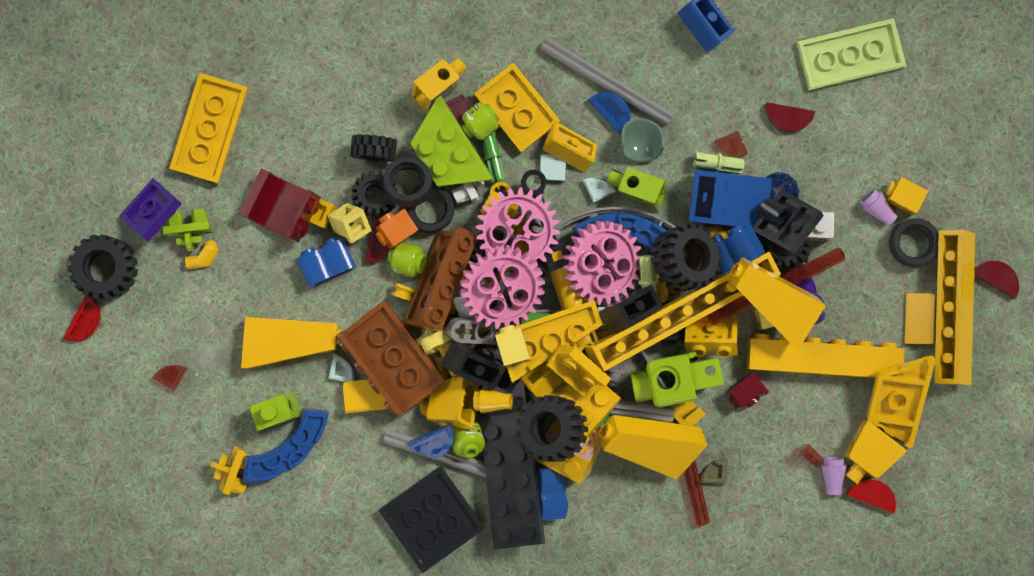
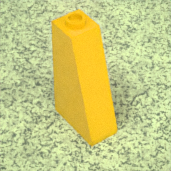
M743 257L733 265L730 271L729 280L795 348L799 349L826 305L817 296Z
M245 317L241 368L251 369L338 350L340 338L337 334L343 331V329H339L340 324Z
M612 415L598 432L604 451L676 480L707 447L702 428L618 415Z

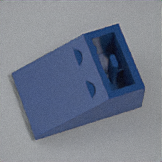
M696 169L689 221L729 226L742 224L743 227L748 225L753 227L759 219L758 210L765 199L770 198L772 178Z

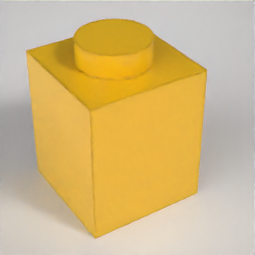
M900 177L895 182L891 181L885 194L888 195L886 200L890 205L912 216L918 213L929 191Z

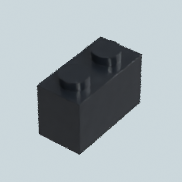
M652 284L604 308L599 311V314L610 335L638 323L663 308V305Z
M453 340L441 361V364L453 374L492 390H495L506 369L505 366L493 357Z

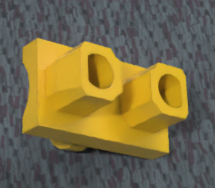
M233 446L230 457L226 454H221L219 462L211 461L209 465L216 469L213 478L221 479L218 489L227 495H230V492L244 494L247 483H244L242 478L236 477L239 468L244 469L245 456L249 455L240 447Z

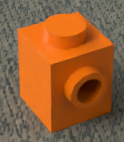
M403 209L395 215L389 212L380 218L381 224L376 227L378 231L376 236L383 246L387 245L390 249L418 231V228L406 210Z

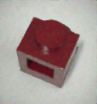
M754 372L749 373L727 391L730 395L728 401L735 410L743 408L745 405L747 408H750L760 400L758 397L760 393L762 396L770 393Z

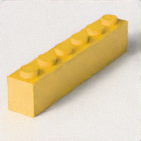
M939 230L934 381L936 384L971 385L975 233L966 230Z
M755 334L754 338L748 339L747 370L876 378L877 370L904 363V348H897V343L881 342V347L871 346V341H856V345H846V340L831 339L830 343H820L821 338L806 337L805 342L797 349L784 336H780V340H770V335Z

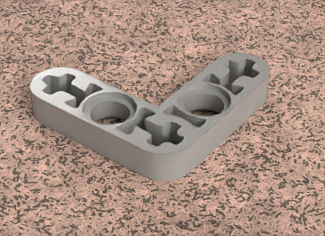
M508 270L504 272V275H511L514 270ZM500 279V291L507 303L510 301V298L504 288L505 284ZM523 289L515 292L516 298L523 295ZM458 317L450 320L447 325L448 336L456 342L498 345L495 337L496 328L493 322L488 326L489 332L484 338H479L478 329L485 325L483 323L484 319L477 322L475 318ZM522 317L519 318V325H521ZM510 321V325L517 326L514 321ZM501 323L497 330L504 328V323ZM460 326H462L466 329H470V333L460 332L459 334L455 333V329L460 328Z

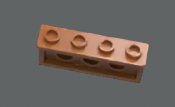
M456 227L454 231L438 232L403 323L406 326L442 331L460 280L463 277V270L466 269L475 246L477 235L463 227Z
M387 300L380 302L347 330L337 334L340 338L339 345L347 354H352L356 360L354 361L356 368L362 374H367L371 380L369 385L377 394H382L386 400L384 402L386 408L393 415L395 413L398 416L405 415L447 382L446 378L431 358L425 354L421 345Z

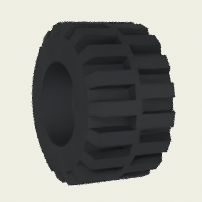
M689 223L664 231L660 234L659 238H656L654 241L656 247H652L651 253L654 254V258H651V264L655 265L653 271L659 275L658 280L660 283H666L665 287L669 290L674 289L675 292H685L705 287L717 278L715 274L720 272L721 268L718 265L722 263V257H719L721 249L720 246L717 247L716 245L717 239L710 236L711 231L708 229L703 230V226L700 224ZM683 249L686 250L689 256V267L684 261Z
M100 234V236L92 235L90 239H82L80 246L75 245L72 249L75 251L74 255H69L68 258L72 262L71 266H67V270L72 274L69 276L70 281L76 284L74 287L78 291H82V294L96 299L111 300V298L121 297L123 292L127 293L130 290L128 288L130 284L134 285L136 281L133 279L134 274L138 275V269L135 268V264H138L137 258L133 257L135 253L127 247L126 243L112 236ZM101 253H109L115 260L114 274L105 282L95 281L91 274L92 261Z
M551 395L538 396L534 398V402L529 401L526 403L527 409H521L519 415L522 418L516 422V425L520 426V430L516 431V436L521 437L522 440L519 441L521 447H526L524 452L527 455H533V459L547 462H562L565 459L575 457L574 452L579 453L582 450L580 444L586 443L587 440L586 437H583L584 432H588V427L584 426V422L587 421L586 416L580 415L583 411L582 408L575 406L576 402L573 400ZM555 414L560 421L561 432L558 439L550 444L544 436L543 427L546 419L550 415Z

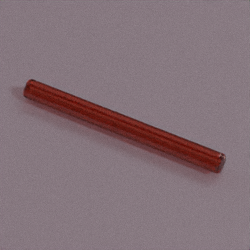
M836 248L780 277L796 285L843 262L846 259L845 254L841 248ZM743 295L708 314L707 317L712 325H716L752 307L753 304Z

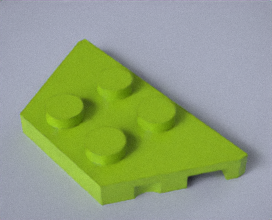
M437 97L410 143L419 158L428 166L436 185L442 187L493 180V176L443 97Z

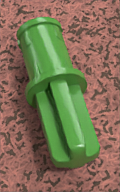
M495 132L481 140L485 155L483 161L487 163V168L494 178L491 180V183L494 184L505 181L501 162L503 156L499 154Z

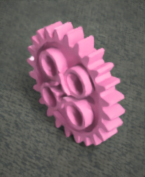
M509 188L508 196L506 197L502 192H498L500 198L498 201L490 198L491 208L483 205V209L487 212L486 216L478 215V218L484 221L482 225L476 226L477 229L483 230V234L477 236V239L485 240L480 249L488 248L492 254L495 253V246L498 245L500 250L504 252V245L514 231L511 225H518L526 212L531 210L532 214L523 226L525 234L523 236L518 234L510 248L513 253L515 243L519 240H524L529 244V251L527 253L530 255V260L535 259L536 261L540 258L546 262L544 253H554L549 245L558 244L552 237L553 235L560 234V231L553 229L554 225L560 223L559 220L551 219L556 210H547L550 202L540 203L542 199L541 194L535 199L532 198L533 190H530L527 196L523 195L522 188H519L516 195ZM512 204H517L522 209V215L518 219H511L507 215V209ZM534 218L540 219L544 224L543 230L538 234L532 233L528 228L529 222ZM496 226H504L507 229L508 235L502 241H498L493 237V229Z
M596 221L595 225L588 223L587 231L584 229L578 230L579 238L571 237L575 243L574 246H566L571 253L570 255L563 256L564 259L569 261V264L565 265L563 269L570 271L565 279L573 281L569 288L577 290L576 296L584 297V301L590 302L595 300V303L598 305L601 302L609 305L611 300H619V294L627 296V287L635 288L631 282L632 279H640L635 272L640 270L637 261L642 256L636 255V252L641 249V246L633 245L637 238L629 236L630 230L622 229L623 225L614 224L610 221H606L605 224L602 221ZM608 240V247L604 250V242ZM588 255L589 263L585 266V258ZM621 260V267L618 270L617 263ZM602 275V283L599 286L598 279Z
M496 245L495 253L492 254L486 248L485 257L477 253L478 262H468L471 271L463 270L464 276L468 279L460 280L461 286L465 288L460 291L461 296L465 297L462 302L465 307H469L467 309L469 315L475 314L474 318L477 322L484 318L483 323L486 327L493 322L496 329L500 327L501 323H504L505 327L510 326V321H514L518 326L520 317L529 320L526 313L528 311L536 313L533 304L542 303L537 295L545 293L541 287H538L545 284V281L539 277L543 273L540 268H536L538 264L535 259L530 260V255L527 252L521 256V250L518 247L512 253L509 245H506L504 252ZM494 267H497L500 278L505 284L504 288L512 303L511 307L507 306L506 300L500 291L499 283L493 272ZM515 267V271L511 275H504L506 268ZM484 277H491L489 284L480 285V281ZM517 290H524L522 296L517 298L513 297L514 293ZM493 300H501L497 307H489Z

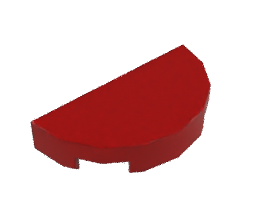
M85 295L63 339L73 342L84 341L93 336L101 322V309L93 297Z
M861 480L858 484L850 486L846 493L847 496L895 514L896 500L894 493L889 486L879 480Z

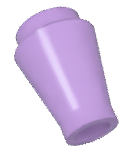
M876 189L869 191L860 201L864 211L882 221L886 226L893 223L898 216L882 192H878Z
M824 457L821 467L826 485V494L841 495L847 464L844 463L843 457Z

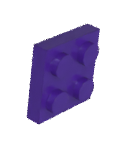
M152 178L119 216L144 240L149 242L166 221L176 213L182 203L158 181Z

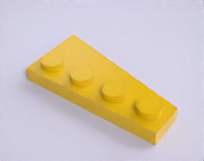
M595 300L515 326V329L521 328L529 359L506 365L511 381L514 382L550 359L561 344L570 346L602 326Z

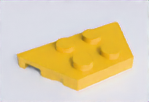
M927 356L877 370L866 414L867 420L875 426L883 428L890 436H895L904 442L908 448L913 449L936 361L934 356Z

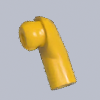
M208 240L204 243V247L199 255L185 257L186 268L209 267L218 255L217 243L213 240Z

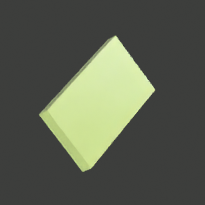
M894 18L796 42L808 91L907 66Z

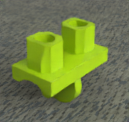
M204 209L191 210L192 223L183 224L182 212H176L166 221L167 226H163V234H167L168 237L185 235L183 238H176L177 246L186 245L188 252L194 251V244L203 243L202 235L193 236V234L213 232V224L209 222L206 210Z

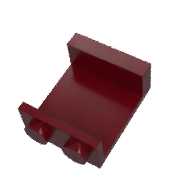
M261 168L239 214L299 243L300 239L308 231V223L312 215L319 209L321 197L310 190L307 191Z

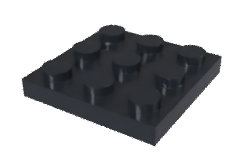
M442 465L378 510L422 573L486 528Z

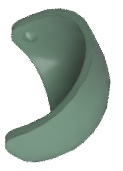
M636 118L624 125L620 138V151L625 159L631 162L645 163L655 160L662 154L665 146L664 133L656 123L648 119Z

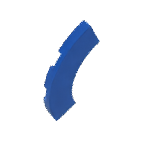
M626 213L598 215L572 228L579 238L578 230L584 229L587 231L588 223L595 225L596 221H602L604 224L606 221H610L614 224L623 225L622 229L630 230L629 236L637 238L636 243L644 246L649 251L652 250V247H656L654 244L656 238H659L662 232L667 231L655 222Z
M302 409L294 431L282 444L266 453L245 456L243 482L255 483L270 480L299 465L307 457V454L316 442H319L324 432L329 412L319 409Z

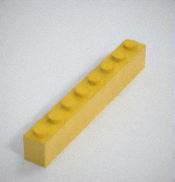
M770 252L763 253L760 257L751 261L777 276L781 275ZM730 271L717 276L709 285L693 289L664 305L663 308L631 327L609 335L588 346L585 350L591 361L602 371H606L743 296V294L729 280Z

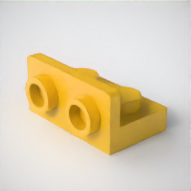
M705 316L686 326V353L696 352L695 357L705 355H717L719 357L737 356L738 316Z
M561 344L547 363L548 368L581 396H585L594 385L606 387L611 380L605 372L575 346Z

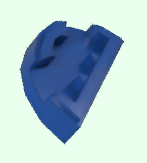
M600 92L587 99L621 135L624 125L631 120L630 110L625 100L611 92Z
M449 423L410 440L407 446L416 454L420 452L423 455H428L429 458H438L449 451L454 441V431Z

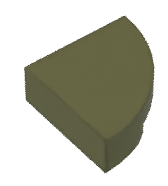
M717 459L713 463L708 464L707 468L702 472L700 482L726 484L728 459Z

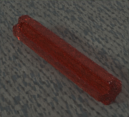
M694 460L684 471V476L696 525L704 526L710 523L696 460Z

